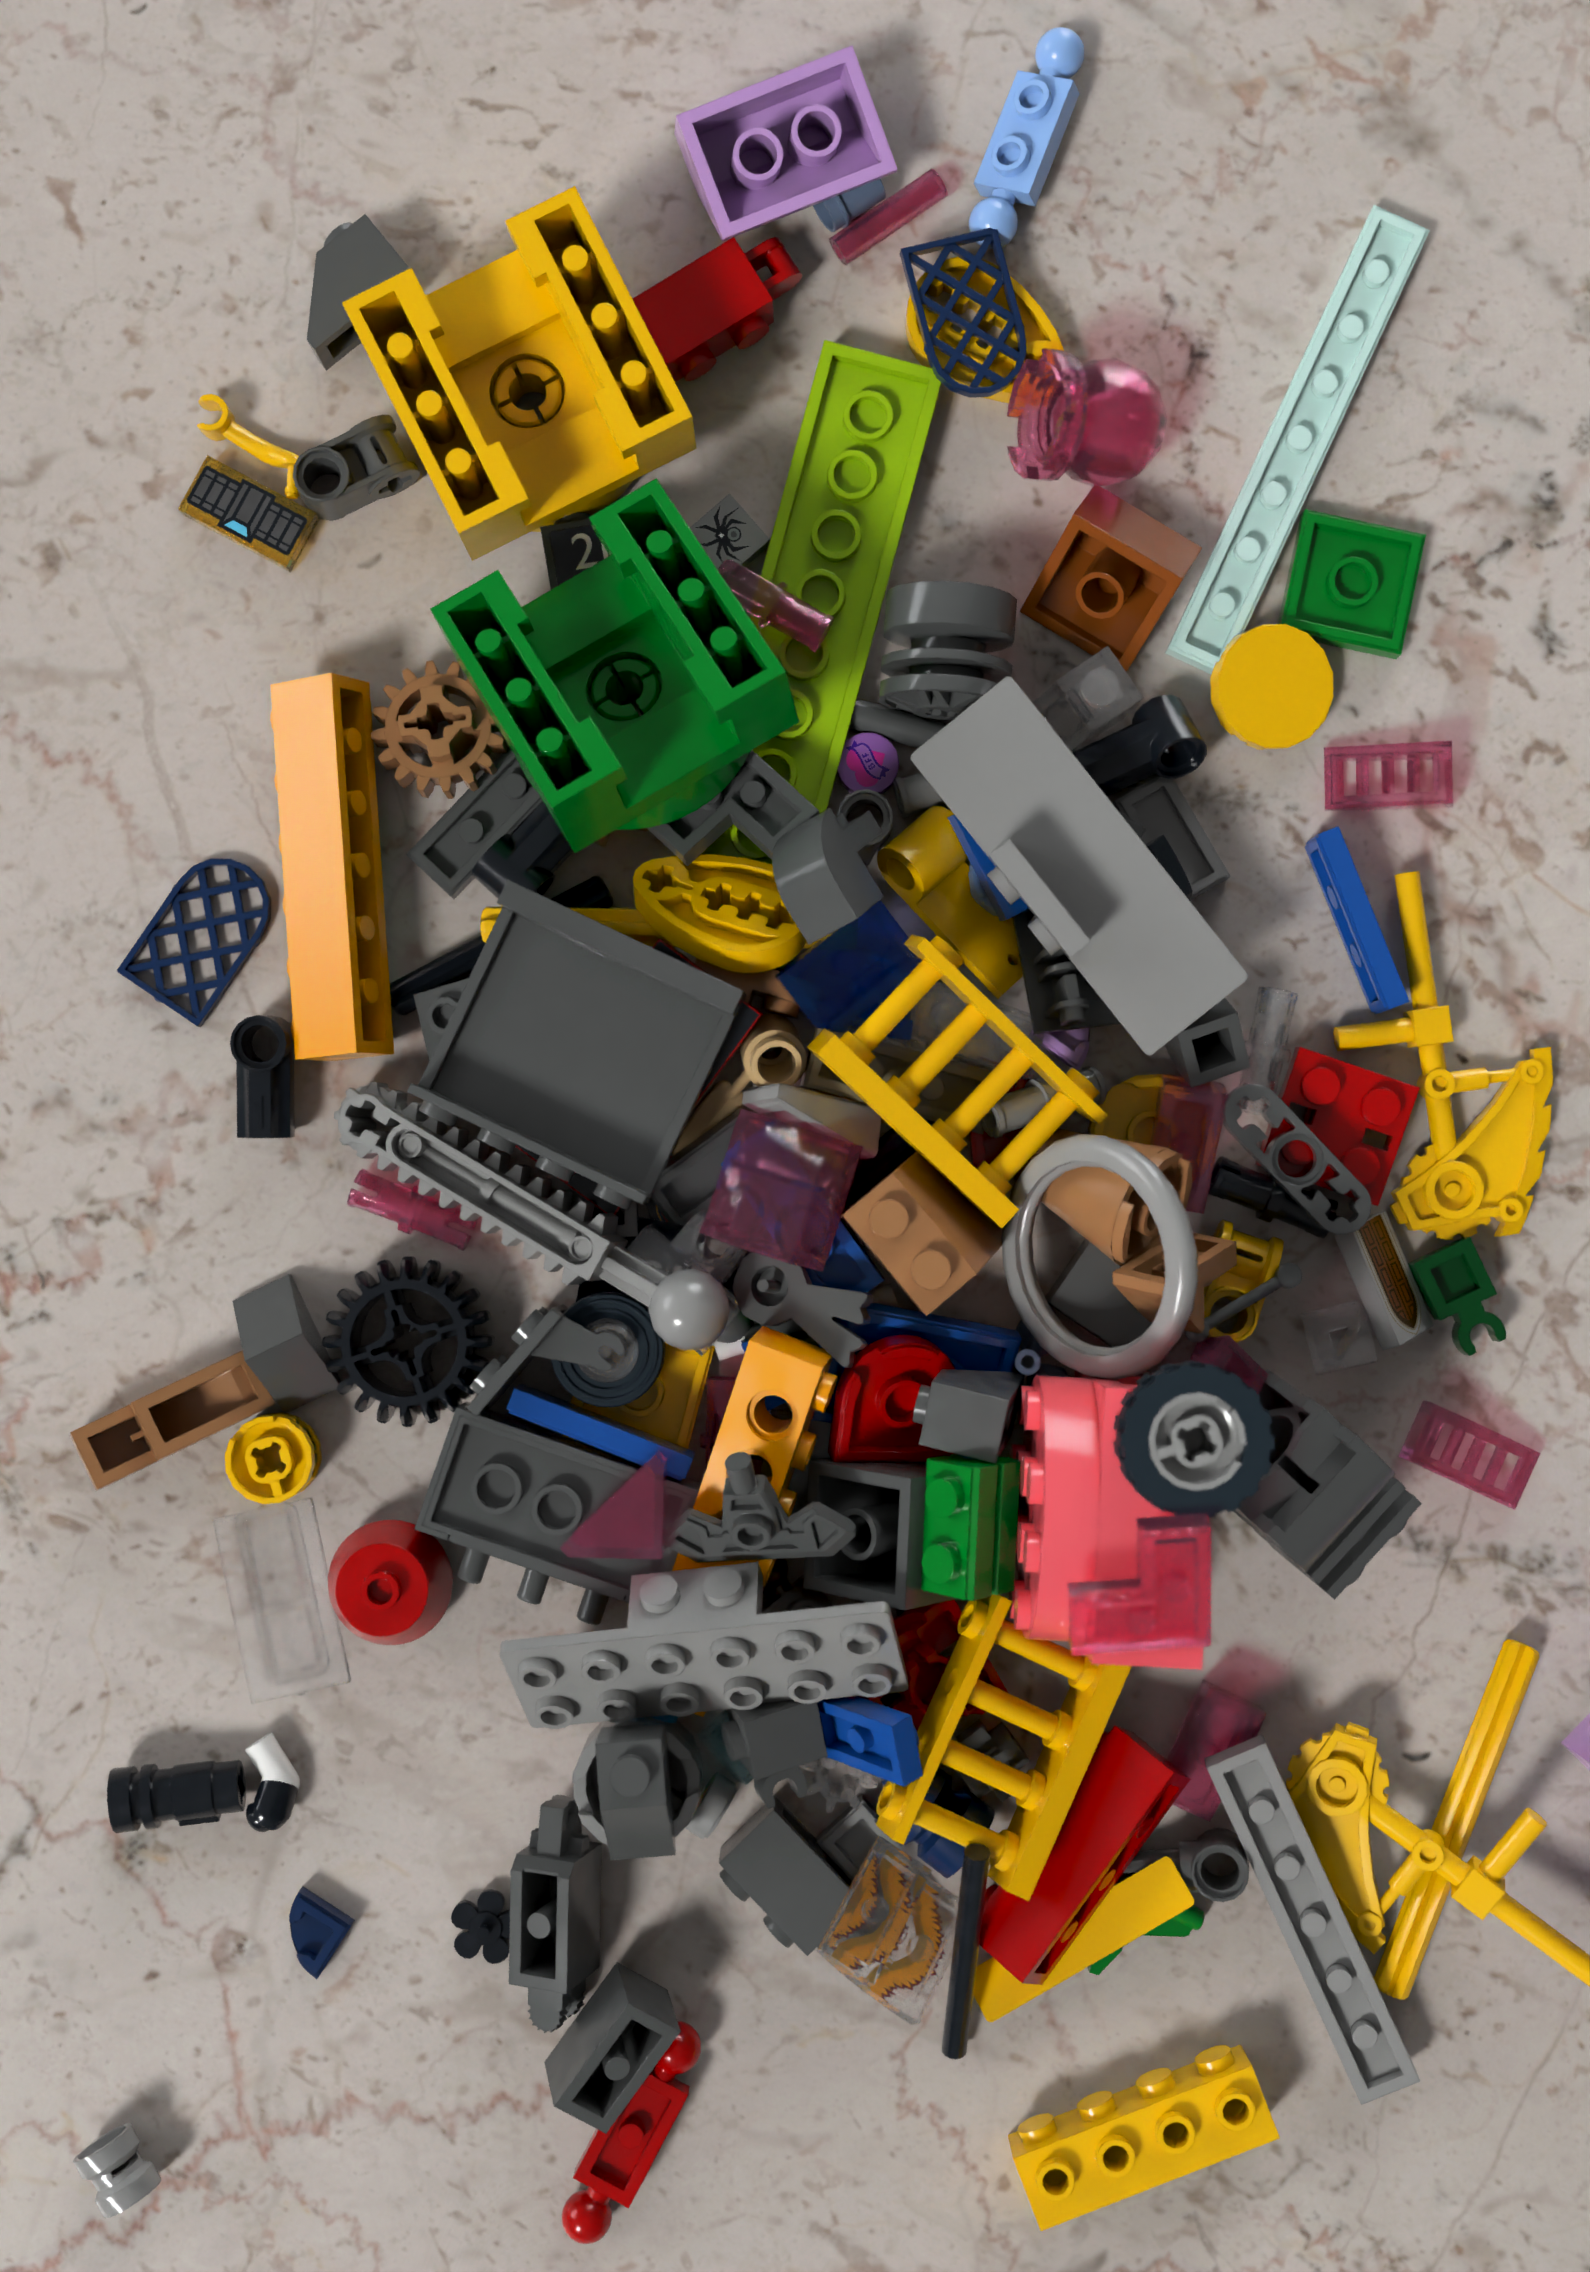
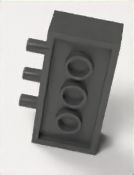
M469 1402L456 1407L415 1530L466 1547L457 1573L458 1578L473 1584L481 1583L490 1556L526 1568L517 1593V1597L524 1602L535 1605L540 1604L550 1576L585 1588L577 1612V1618L591 1625H599L609 1597L620 1601L625 1600L626 1603H629L631 1575L672 1571L678 1552L663 1544V1536L668 1527L688 1508L693 1509L701 1482L687 1477L686 1479L682 1478L680 1481L584 1442L562 1436V1434L490 1409L475 1416L467 1409L470 1404Z

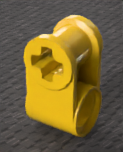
M1222 1219L1213 1237L1236 1241L1237 1253L1252 1257L1254 1260L1237 1255V1265L1213 1280L1209 1286L1204 1287V1318L1211 1314L1212 1306L1220 1298L1224 1297L1233 1302L1273 1278L1281 1261L1284 1241L1274 1236L1266 1241L1234 1230L1232 1222ZM1265 1297L1239 1312L1238 1321L1232 1330L1222 1333L1214 1327L1209 1330L1206 1340L1214 1343L1229 1344L1244 1341L1253 1333L1258 1324Z

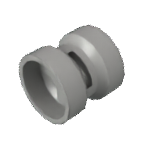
M131 2123L123 2124L98 2138L73 2160L82 2179L93 2182L97 2190L95 2202L104 2218H110L128 2209L148 2195L161 2182V2177L151 2161L143 2160L137 2150L140 2139Z

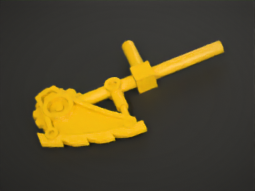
M1420 871L1396 874L1394 877L1413 1010L1403 1012V1018L1337 1026L1333 1029V1040L1337 1051L1407 1042L1408 1048L1418 1047L1422 1074L1417 1080V1087H1420L1418 1093L1425 1098L1431 1144L1424 1147L1425 1152L1422 1156L1416 1154L1407 1163L1406 1166L1409 1168V1174L1406 1177H1401L1400 1186L1390 1192L1394 1200L1389 1205L1397 1223L1405 1224L1408 1230H1421L1425 1234L1434 1231L1436 1238L1453 1240L1456 1234H1459L1461 1238L1477 1234L1478 1225L1487 1226L1490 1223V1217H1494L1500 1222L1493 1236L1501 1237L1519 1234L1526 1221L1534 1195H1526L1542 1173L1546 1150H1538L1550 1131L1552 1104L1544 1105L1553 1086L1551 1047L1530 1049V1059L1518 1061L1514 1068L1487 1071L1485 1067L1452 1072L1447 1071L1443 1043L1454 1042L1449 1005L1438 1006ZM1503 1082L1490 1103L1456 1140L1450 1095L1459 1092L1487 1089L1491 1083Z
M1348 1722L1346 1726L1335 1723L1330 1732L1322 1733L1320 1740L1316 1741L1309 1738L1300 1745L1301 1754L1292 1755L1287 1770L1291 1772L1292 1776L1286 1778V1787L1356 1939L1375 1955L1386 1942V1936L1381 1931L1385 1926L1384 1914L1400 1895L1406 1896L1426 1871H1435L1451 1883V1897L1482 1921L1490 1912L1590 1987V1955L1507 1894L1505 1890L1504 1877L1547 1826L1546 1821L1537 1812L1526 1807L1483 1861L1473 1855L1466 1863L1444 1847L1443 1838L1438 1832L1430 1829H1420L1387 1804L1388 1794L1384 1792V1789L1389 1787L1390 1784L1388 1770L1382 1769L1379 1766L1382 1762V1757L1376 1751L1378 1738L1369 1735L1370 1729L1352 1722ZM1369 1822L1410 1852L1409 1856L1388 1880L1390 1887L1381 1898L1373 1868Z

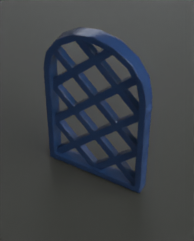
M987 228L901 248L899 254L921 332L924 352L936 378L950 391L969 398L990 397L1005 390L1019 375L1026 356L1025 327L1021 320L998 230ZM983 241L976 255L960 247L961 245ZM991 244L998 269L982 260ZM942 250L934 265L918 257V255ZM950 252L970 264L960 281L940 270ZM911 264L928 273L919 290ZM976 268L996 279L987 297L966 286ZM935 278L955 289L945 307L925 296ZM1002 285L1009 311L993 302ZM961 294L981 305L971 323L951 312ZM923 306L940 315L930 332ZM987 310L1008 321L998 339L978 328ZM946 320L966 331L956 349L936 338ZM1013 327L1017 337L1018 351L1004 343ZM972 336L992 347L982 365L963 354ZM934 347L951 357L944 370L936 357ZM999 351L1016 361L1014 369L1006 378L989 369ZM957 361L977 373L970 386L958 383L949 376ZM984 377L995 383L989 387H978Z
M209 859L192 866L173 886L172 891L121 963L117 972L152 995L157 1002L164 1003L201 1028L265 934L271 920V897L265 882L249 866L232 859ZM215 866H227L230 884L209 888L206 870ZM236 868L246 872L253 880L239 882ZM198 875L200 890L182 893L187 884ZM258 887L263 899L262 909L244 912L241 890ZM232 892L236 914L214 918L210 896ZM202 898L206 920L184 924L180 902ZM173 907L176 926L157 929ZM261 918L255 933L249 940L246 920ZM238 922L242 944L220 948L216 926ZM208 928L212 950L190 954L186 932ZM178 934L181 956L160 960L156 938ZM148 943L151 961L132 965ZM240 953L225 975L222 956ZM213 958L217 980L195 984L192 962ZM183 964L187 986L165 990L162 967ZM153 969L156 989L132 973ZM216 988L200 1011L197 992ZM189 993L192 1014L167 997Z

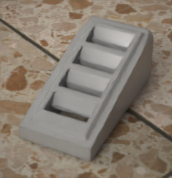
M782 1083L748 1088V1091H743V1105L838 1160L851 1161L874 1158L878 1152L881 1117L867 1104Z

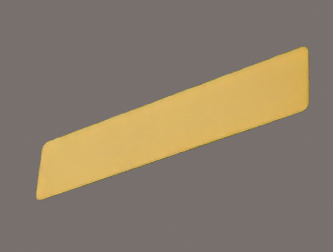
M1168 1856L1162 1857L1113 1886L1042 1985L1021 1983L992 1957L977 1966L973 1996L985 2019L988 2022H994L1194 1905V1898L1172 1859Z

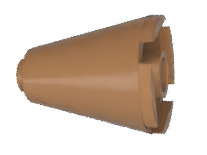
M1058 1128L1053 1133V1135L1040 1147V1149L1026 1162V1164L1013 1176L1014 1180L1016 1181L1018 1179V1177L1027 1167L1029 1162L1036 1155H1038L1040 1152H1042L1055 1141L1065 1139L1077 1134H1093L1081 1133ZM1112 1138L1134 1147L1155 1163L1175 1188L1186 1210L1192 1188V1165L1190 1161L1181 1158L1183 1155L1171 1148ZM1080 1167L1065 1172L1052 1181L1040 1201L1119 1266L1125 1265L1161 1243L1158 1227L1144 1200L1130 1183L1118 1174L1104 1168Z

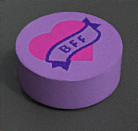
M860 733L851 737L845 742L837 774L841 784L850 793L865 789L880 794L885 793L893 785V779L897 777L899 768L897 751L888 739L876 733Z

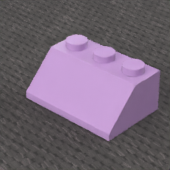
M852 45L676 115L675 137L696 192L722 242L896 173L898 170Z

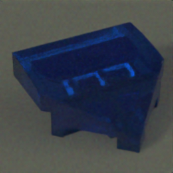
M879 900L858 919L821 938L774 977L815 1028H825L832 1032H847L848 1030L850 1033H854L921 962V959L916 958V955L903 944L909 937L881 900ZM912 1009L886 1037L911 1040L913 1020L911 1019Z

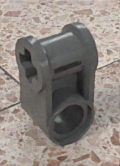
M379 415L366 419L346 433L315 448L308 449L299 456L294 464L293 479L305 506L312 515L321 520L333 521L341 519L374 501L398 494L417 481L420 477V471L414 462L407 461L394 435L397 425L390 415ZM380 450L387 462L386 464L380 461L376 451ZM333 474L340 477L339 485L331 493L322 495L311 491L314 481L321 475Z

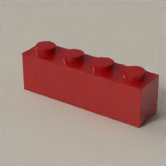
M1116 1725L1113 1726L1110 1732L1103 1731L1030 1900L1027 1901L1011 1894L997 1884H993L986 1889L979 1945L1021 1983L1042 1985L1191 1779L1132 1731Z

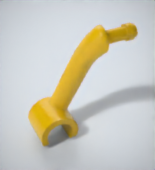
M213 394L203 395L198 401L199 405L208 411H220L222 415L219 421L214 424H197L199 430L208 439L214 441L228 439L262 462L273 467L288 469L285 495L289 499H298L300 494L294 483L293 469L299 455L275 446L237 424L233 413L219 396Z

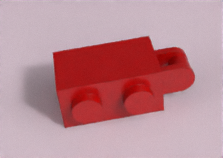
M732 237L632 299L674 381L677 382L683 377L686 381H693L711 370L717 362L716 357L734 346H737L738 349H745L761 340L768 333L769 325L774 323L773 300L795 287L803 275L779 237L770 238L746 253L742 251L736 239ZM767 265L773 276L762 282L756 271Z

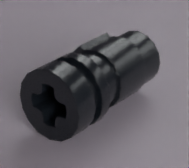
M240 1760L217 1763L215 1761L174 1765L173 1768L158 1769L156 1764H146L141 1767L140 1772H138L135 1766L113 1768L108 1777V1815L110 1825L115 1833L138 1831L141 1824L146 1829H156L161 1826L162 1821L177 1820L179 1826L218 1822L221 1814L242 1812L245 1809L246 1782L244 1768Z

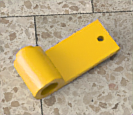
M932 806L878 852V868L890 887L937 936L947 942L964 959V964L999 999L1023 977L1013 920L1010 918L1005 921H999L997 916L987 912L971 896L968 875L969 865L965 862L968 857L947 818L953 815V812L942 806Z

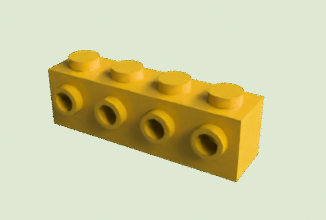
M1241 2044L1232 2048L1227 2045L1210 2047L1200 2052L1195 2057L1194 2063L1173 2071L1169 2068L1151 2070L1141 2075L1136 2080V2085L1114 2094L1110 2091H1098L1082 2098L1077 2103V2108L1055 2117L1049 2113L1035 2115L1023 2121L1018 2126V2131L1008 2134L1012 2157L1040 2231L1280 2139L1254 2069Z

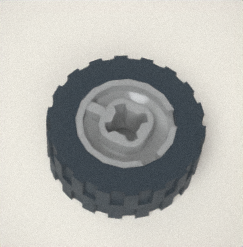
M1183 1361V1363L1179 1364L1168 1363L1158 1367L1159 1370L1150 1375L1145 1374L1136 1381L1138 1383L1136 1388L1131 1393L1127 1392L1121 1401V1404H1123L1121 1413L1115 1417L1113 1427L1116 1430V1442H1113L1115 1455L1119 1458L1120 1469L1123 1475L1135 1488L1134 1490L1160 1510H1165L1177 1517L1190 1519V1516H1199L1202 1519L1214 1518L1216 1513L1225 1510L1230 1513L1239 1508V1503L1247 1496L1252 1498L1260 1488L1258 1484L1263 1475H1268L1272 1465L1269 1462L1270 1452L1275 1450V1436L1271 1435L1269 1426L1272 1423L1269 1411L1261 1405L1259 1401L1261 1397L1254 1388L1248 1386L1242 1381V1378L1230 1371L1197 1361Z

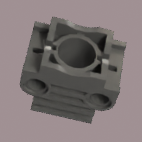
M1267 1369L1251 1387L1261 1397L1259 1401L1263 1408L1269 1411L1272 1423L1269 1424L1271 1435L1275 1436V1450H1271L1269 1462L1272 1465L1268 1475H1263L1258 1484L1259 1490L1252 1498L1247 1496L1239 1503L1240 1507L1233 1510V1512L1251 1526L1274 1550L1335 1600L1348 1585L1354 1583L1360 1577L1364 1567L1388 1540L1403 1530L1408 1518L1422 1503L1405 1490L1406 1487L1393 1477L1395 1475L1393 1470L1360 1437L1344 1427L1324 1407L1311 1398L1304 1396Z

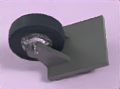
M602 1292L589 1295L575 1302L569 1308L562 1304L551 1308L549 1311L544 1307L539 1311L535 1309L511 1337L519 1345L509 1359L504 1355H501L497 1360L494 1358L469 1386L477 1396L467 1409L475 1416H478L491 1408L535 1356L551 1359L554 1372L560 1383L571 1395L580 1401L597 1407H617L628 1404L645 1394L660 1375L665 1360V1341L653 1329L649 1308L631 1296L621 1293Z

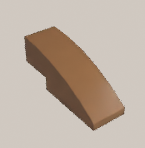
M242 1350L70 1432V1437L95 1490L98 1491L275 1405V1402L245 1362Z

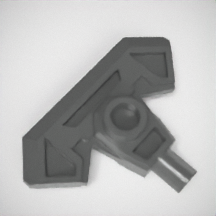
M736 1452L725 1460L728 1477L725 1480L723 1491L722 1520L688 1508L668 1527L662 1542L665 1546L695 1562L834 1556L856 1536V1526L849 1518L820 1502H812L788 1517L766 1476L763 1474L755 1475L749 1454Z

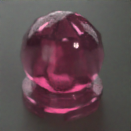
M1049 348L1042 349L1043 356L1039 360L1027 359L1023 363L1014 382L1007 411V417L1018 418V447L1007 446L1014 471L1022 478L1053 481L1058 480L1065 473L1072 480L1092 487L1094 485L1106 486L1122 484L1137 476L1149 466L1164 442L1167 414L1160 389L1146 372L1117 358L1098 359L1080 363L1079 358L1069 351Z

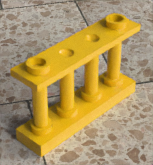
M912 934L903 944L921 962L854 1034L847 1030L839 1039L834 1033L824 1028L807 1048L981 1213L1000 1228H1003L1019 1211L1005 1196L1012 1188L1009 1183L1012 1177L1075 1110L1082 1117L1097 1124H1100L1107 1114L1093 1101L1100 1092L1086 1077L1073 1067L1065 1074L958 970L965 961L947 942L937 935L929 942L925 937ZM941 979L967 1006L899 1078L893 1074L885 1082L868 1066L876 1058L872 1051ZM986 1023L1012 1050L945 1121L938 1118L931 1126L914 1110L922 1101L918 1095ZM1031 1067L1057 1093L990 1164L983 1161L976 1169L960 1154L961 1150L967 1145L963 1139Z
M991 1594V1597L975 1601L970 1600L960 1615L957 1631L961 1635L917 1731L919 1737L918 1751L923 1776L904 1787L887 1781L877 1802L876 1812L879 1818L875 1825L889 1838L903 1845L913 1824L964 1847L973 1843L982 1844L990 1850L989 1864L991 1867L988 1876L1007 1892L1029 1901L1132 1666L1092 1664L1084 1651L1077 1654L1050 1640L1025 1639L1022 1630L1015 1629L1014 1623L1005 1620L1012 1601L1001 1595ZM993 1644L1004 1647L1067 1677L1070 1688L1060 1710L1057 1709L1050 1713L979 1680L978 1677ZM969 1703L1042 1737L1044 1747L1034 1770L1030 1769L1024 1773L951 1739L966 1704ZM940 1763L1014 1796L1017 1808L1008 1829H1003L1000 1833H997L925 1800L924 1798Z

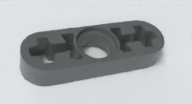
M1247 1084L1233 1089L1226 1096L1221 1109V1117L1225 1128L1319 1227L1335 1234H1349L1359 1230L1367 1222L1371 1213V1198L1366 1188L1271 1089L1259 1084ZM1243 1097L1250 1102L1257 1101L1260 1098L1265 1101L1267 1106L1262 1110L1261 1114L1273 1128H1278L1283 1119L1290 1125L1289 1130L1278 1134L1271 1140L1265 1153L1257 1146V1143L1268 1138V1136L1254 1124H1248L1242 1128L1236 1121L1243 1113L1237 1105ZM1300 1140L1306 1143L1312 1150L1313 1165L1305 1175L1292 1178L1280 1169L1278 1154L1286 1143ZM1327 1165L1334 1171V1175L1323 1181L1336 1193L1345 1194L1350 1190L1354 1195V1198L1348 1204L1354 1214L1348 1220L1340 1216L1332 1217L1330 1220L1327 1218L1325 1213L1329 1210L1331 1204L1319 1190L1313 1189L1308 1199L1301 1192L1302 1188L1310 1186L1320 1179Z

